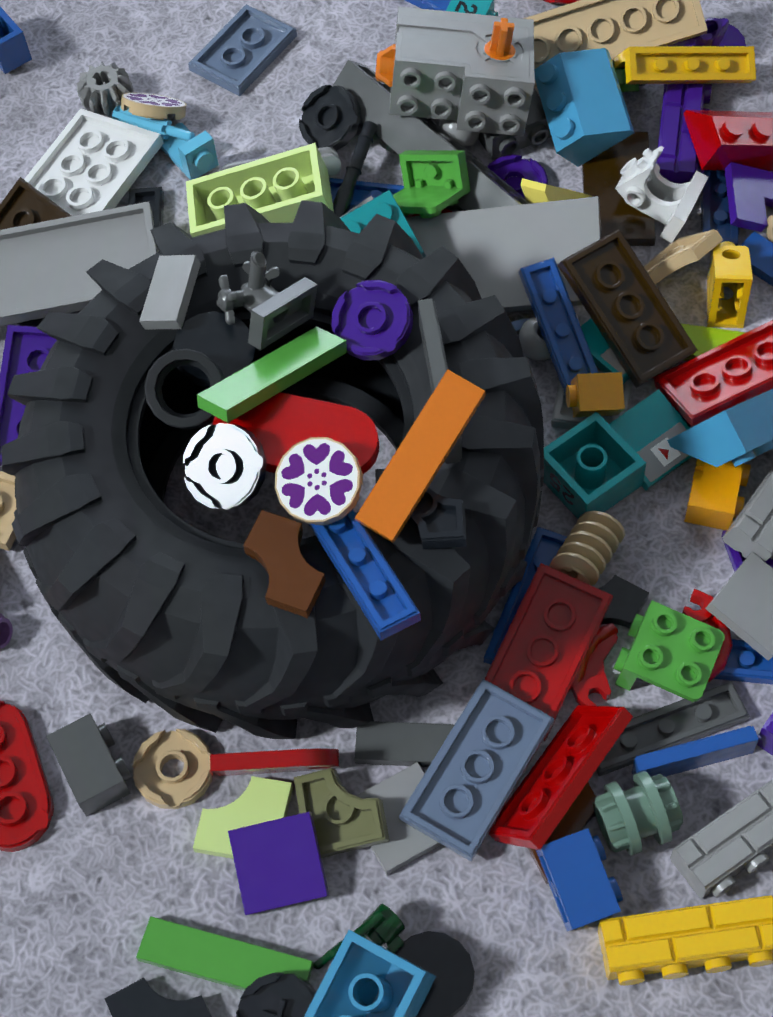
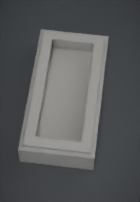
M196 255L159 256L139 320L145 330L182 329L201 264Z

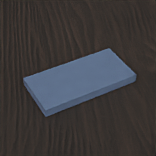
M482 679L400 813L399 819L472 862L551 728L554 718Z

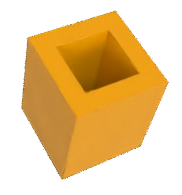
M622 372L577 374L571 380V385L566 387L567 407H572L573 417H589L595 412H598L601 416H617L625 410Z

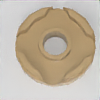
M176 729V731L168 732L164 730L153 734L141 744L134 756L133 778L137 790L147 802L159 808L179 809L193 804L205 794L213 779V772L210 771L211 752L209 747L198 735L186 729ZM178 759L184 763L183 771L178 776L166 777L162 774L163 766L169 760Z

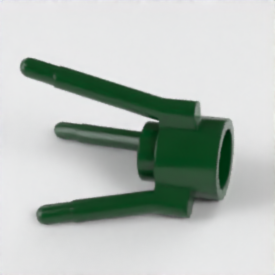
M380 904L363 921V924L353 931L380 946L386 947L387 950L396 953L405 944L399 937L405 930L403 922L384 904ZM343 940L315 961L314 968L320 969L333 960Z

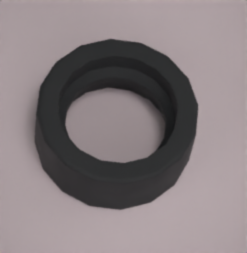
M191 349L172 350L159 357L149 369L144 385L146 402L153 414L166 425L183 430L200 429L213 422L215 416L202 409L196 413L186 415L174 412L163 399L162 386L164 379L171 370L184 365H191L201 369L207 375L210 386L224 380L225 376L219 365L202 352Z

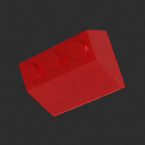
M686 110L683 113L702 170H725L730 162L766 171H773V112Z

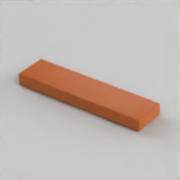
M447 369L355 516L357 522L392 543L395 542L486 395L485 390Z

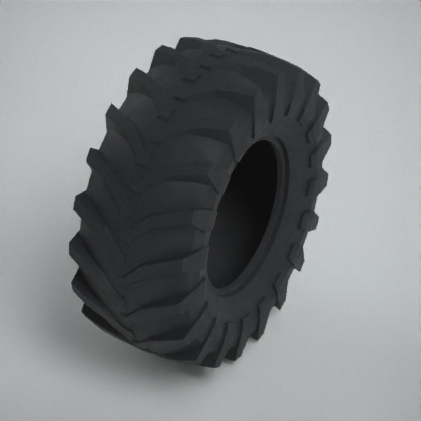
M301 200L293 223H270L262 214L246 203L224 206L225 229L196 237H191L184 230L169 222L150 230L159 249V252L130 269L102 259L86 271L102 290L78 314L48 312L37 326V329L57 341L50 349L39 371L13 376L7 395L26 407L20 422L18 439L3 445L1 453L2 471L15 476L17 509L14 512L15 519L12 522V527L19 546H26L23 553L36 579V584L53 614L94 665L109 680L144 703L151 699L178 720L216 733L224 719L255 736L270 739H295L297 719L301 718L327 723L337 728H356L359 725L374 721L370 702L386 695H412L420 697L443 684L433 668L444 662L456 650L473 645L481 646L494 630V627L487 623L485 618L501 597L506 596L509 589L523 580L527 567V562L523 559H525L531 543L532 530L538 524L542 491H540V488L544 483V426L536 381L528 358L523 355L519 336L497 297L493 295L481 298L475 281L459 258L444 246L423 258L413 240L396 221L378 214L371 219L360 233L351 232L340 217L324 203ZM253 251H259L264 254L267 261V271L274 266L280 268L279 276L273 278L271 286L276 291L281 292L304 277L317 284L314 316L264 349L259 350L256 348L254 362L315 327L334 334L331 327L332 311L338 298L345 291L349 292L351 289L356 288V284L365 280H382L395 285L407 298L413 312L411 333L406 343L397 352L381 360L365 361L345 353L281 391V393L323 399L359 409L371 418L375 426L388 438L396 451L432 395L419 327L418 300L432 298L435 301L448 370L486 392L484 399L461 434L462 459H460V462L445 464L444 461L429 485L432 491L441 496L462 499L464 501L467 547L423 549L419 534L408 522L394 543L365 526L419 610L421 621L381 641L316 535L301 539L300 552L303 558L311 567L324 573L326 580L309 617L305 618L268 605L265 596L269 586V575L260 562L245 553L244 543L228 541L200 531L181 520L164 504L170 474L178 458L189 444L190 439L202 428L183 430L166 425L153 414L146 402L144 385L148 371L159 357L173 350L176 332L179 330H145L139 322L159 256L196 255L201 263L184 322L201 313H225L217 306L218 293L221 290L218 279L221 275H227L231 291L240 290L242 285L247 283L249 279V274L243 270L242 266L245 261H250ZM243 306L234 307L235 318L244 322L249 329L251 312ZM176 367L165 377L162 394L169 408L176 413L186 415L201 410L198 408L197 394L208 388L194 384L190 381V377L186 376L183 371L181 373Z

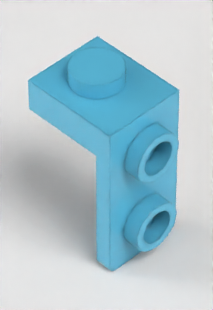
M183 123L174 125V127L189 131ZM206 130L189 141L169 136L168 140L162 139L164 144L161 146V149L189 180L196 179L219 165L214 140Z

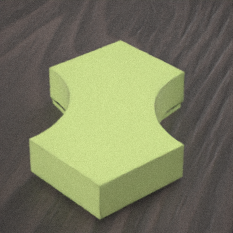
M251 776L246 790L234 802L215 809L202 808L193 845L194 852L234 859L228 831L286 817L293 789L292 783Z

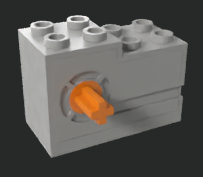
M398 7L394 44L385 50L379 51L376 60V80L384 82L391 87L389 114L457 121L456 130L524 136L535 84L534 20Z

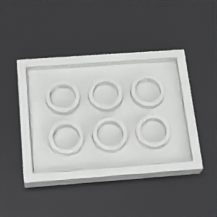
M80 109L24 180L72 216L112 209L117 206L164 143L159 133Z

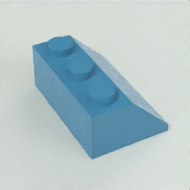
M606 48L558 53L534 69L536 85L556 153L577 167L634 133L612 59Z
M773 389L726 409L667 440L670 447L715 467H719L729 461H732L734 467H737L773 449Z
M348 930L304 1017H416L436 976L365 937Z

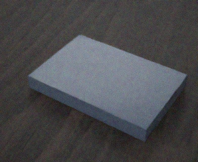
M246 4L188 63L189 70L241 96L297 37L296 29Z

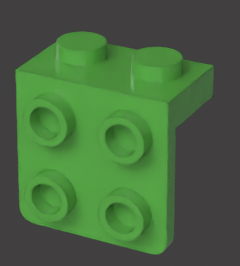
M406 150L399 154L404 188L395 193L393 197L404 216L409 214H420L422 218L439 216L441 210L447 206L457 204L459 198L471 191L465 150Z
M652 600L644 616L636 613L627 635L634 639L630 649L622 647L613 669L620 673L615 685L630 691L636 679L639 678L686 700L697 702L704 693L723 644L724 633L713 626Z

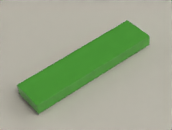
M315 327L197 394L198 408L229 423L347 353L346 340L319 327Z
M152 916L149 918L136 956L140 962L243 991L259 977L275 972L295 973L309 981L314 965L313 961Z

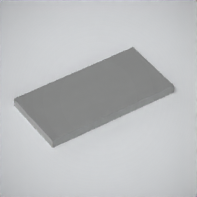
M598 196L441 213L439 216L432 218H422L420 216L405 217L426 256L444 246L459 258L475 281L481 298L495 295L506 312L533 310L518 273L520 268L553 257L558 265L563 259L601 239L600 201ZM559 269L572 305H582Z
M143 202L0 230V326L44 318L48 312L70 313L81 311L102 290L86 273L103 259L130 269L158 252L157 245L150 231L154 229L150 203Z

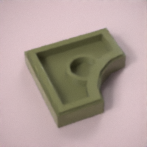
M334 768L294 777L299 814L312 812L321 858L390 841L383 801L381 799H362L352 795L342 785L337 770Z

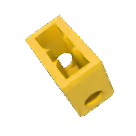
M725 241L711 250L707 274V327H744L753 280L749 248L746 246H736L733 242ZM724 287H728L733 291L732 298L728 300L722 299L724 298Z

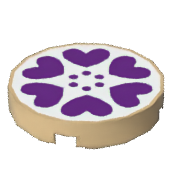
M148 93L122 94L121 109L127 111V108H129L128 112L132 113V115L159 120L167 119L168 114H175L176 120L183 119L186 115L187 104L175 98Z
M311 437L294 444L282 456L275 471L274 488L280 504L292 517L308 524L328 525L343 519L356 506L360 497L361 484L363 485V473L358 459L343 443L328 437Z

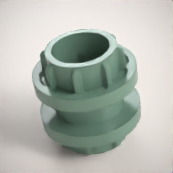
M642 771L633 775V788L622 791L619 784L614 781L605 784L604 793L596 796L593 802L595 817L607 846L616 853L626 849L630 856L641 853V839L653 835L658 844L663 845L671 842L672 832L680 829L683 824L680 804L669 780L662 774L650 777L646 771Z

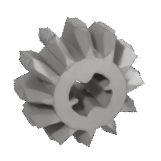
M103 62L98 67L89 65V71L80 73V81L77 83L78 96L85 110H91V112L97 114L103 111L107 117H109L111 111L116 106L121 105L122 94L133 92L132 82L129 79L128 73L125 71V68L117 67L115 62L108 66H105Z

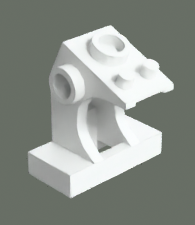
M660 146L653 151L647 148L642 153L644 157L639 160L633 158L623 166L620 171L622 177L615 189L628 205L664 224L665 227L660 237L672 243L685 224L708 177L696 170L691 180L687 183L678 184L670 182L660 175V167L656 163L664 147Z

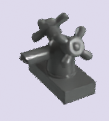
M253 251L250 261L243 263L242 268L249 274V279L247 283L242 285L240 290L231 291L227 275L219 277L218 282L221 290L218 293L217 306L225 312V321L228 325H235L234 307L243 306L251 312L248 343L262 350L314 316L317 284L304 277L283 291H276L271 286L273 278L279 276L280 268L274 266L267 271V261L264 254L259 251Z

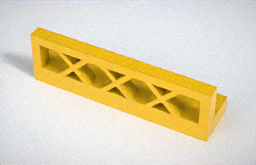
M754 46L628 47L614 58L615 68H625L626 84L752 83L756 80Z

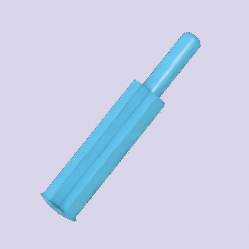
M121 105L116 106L112 113V119L159 133L162 139L168 140L169 136L185 141L195 137L193 132L171 126V120L151 119L132 115V113L128 112L129 108H127V111H123Z

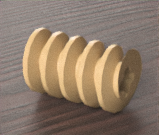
M600 511L585 512L579 517L576 525H574L563 545L559 548L549 567L591 586L595 585L600 578V574L604 572L606 564L610 562L613 553L616 552L619 543L625 537L623 526L617 519L607 513Z

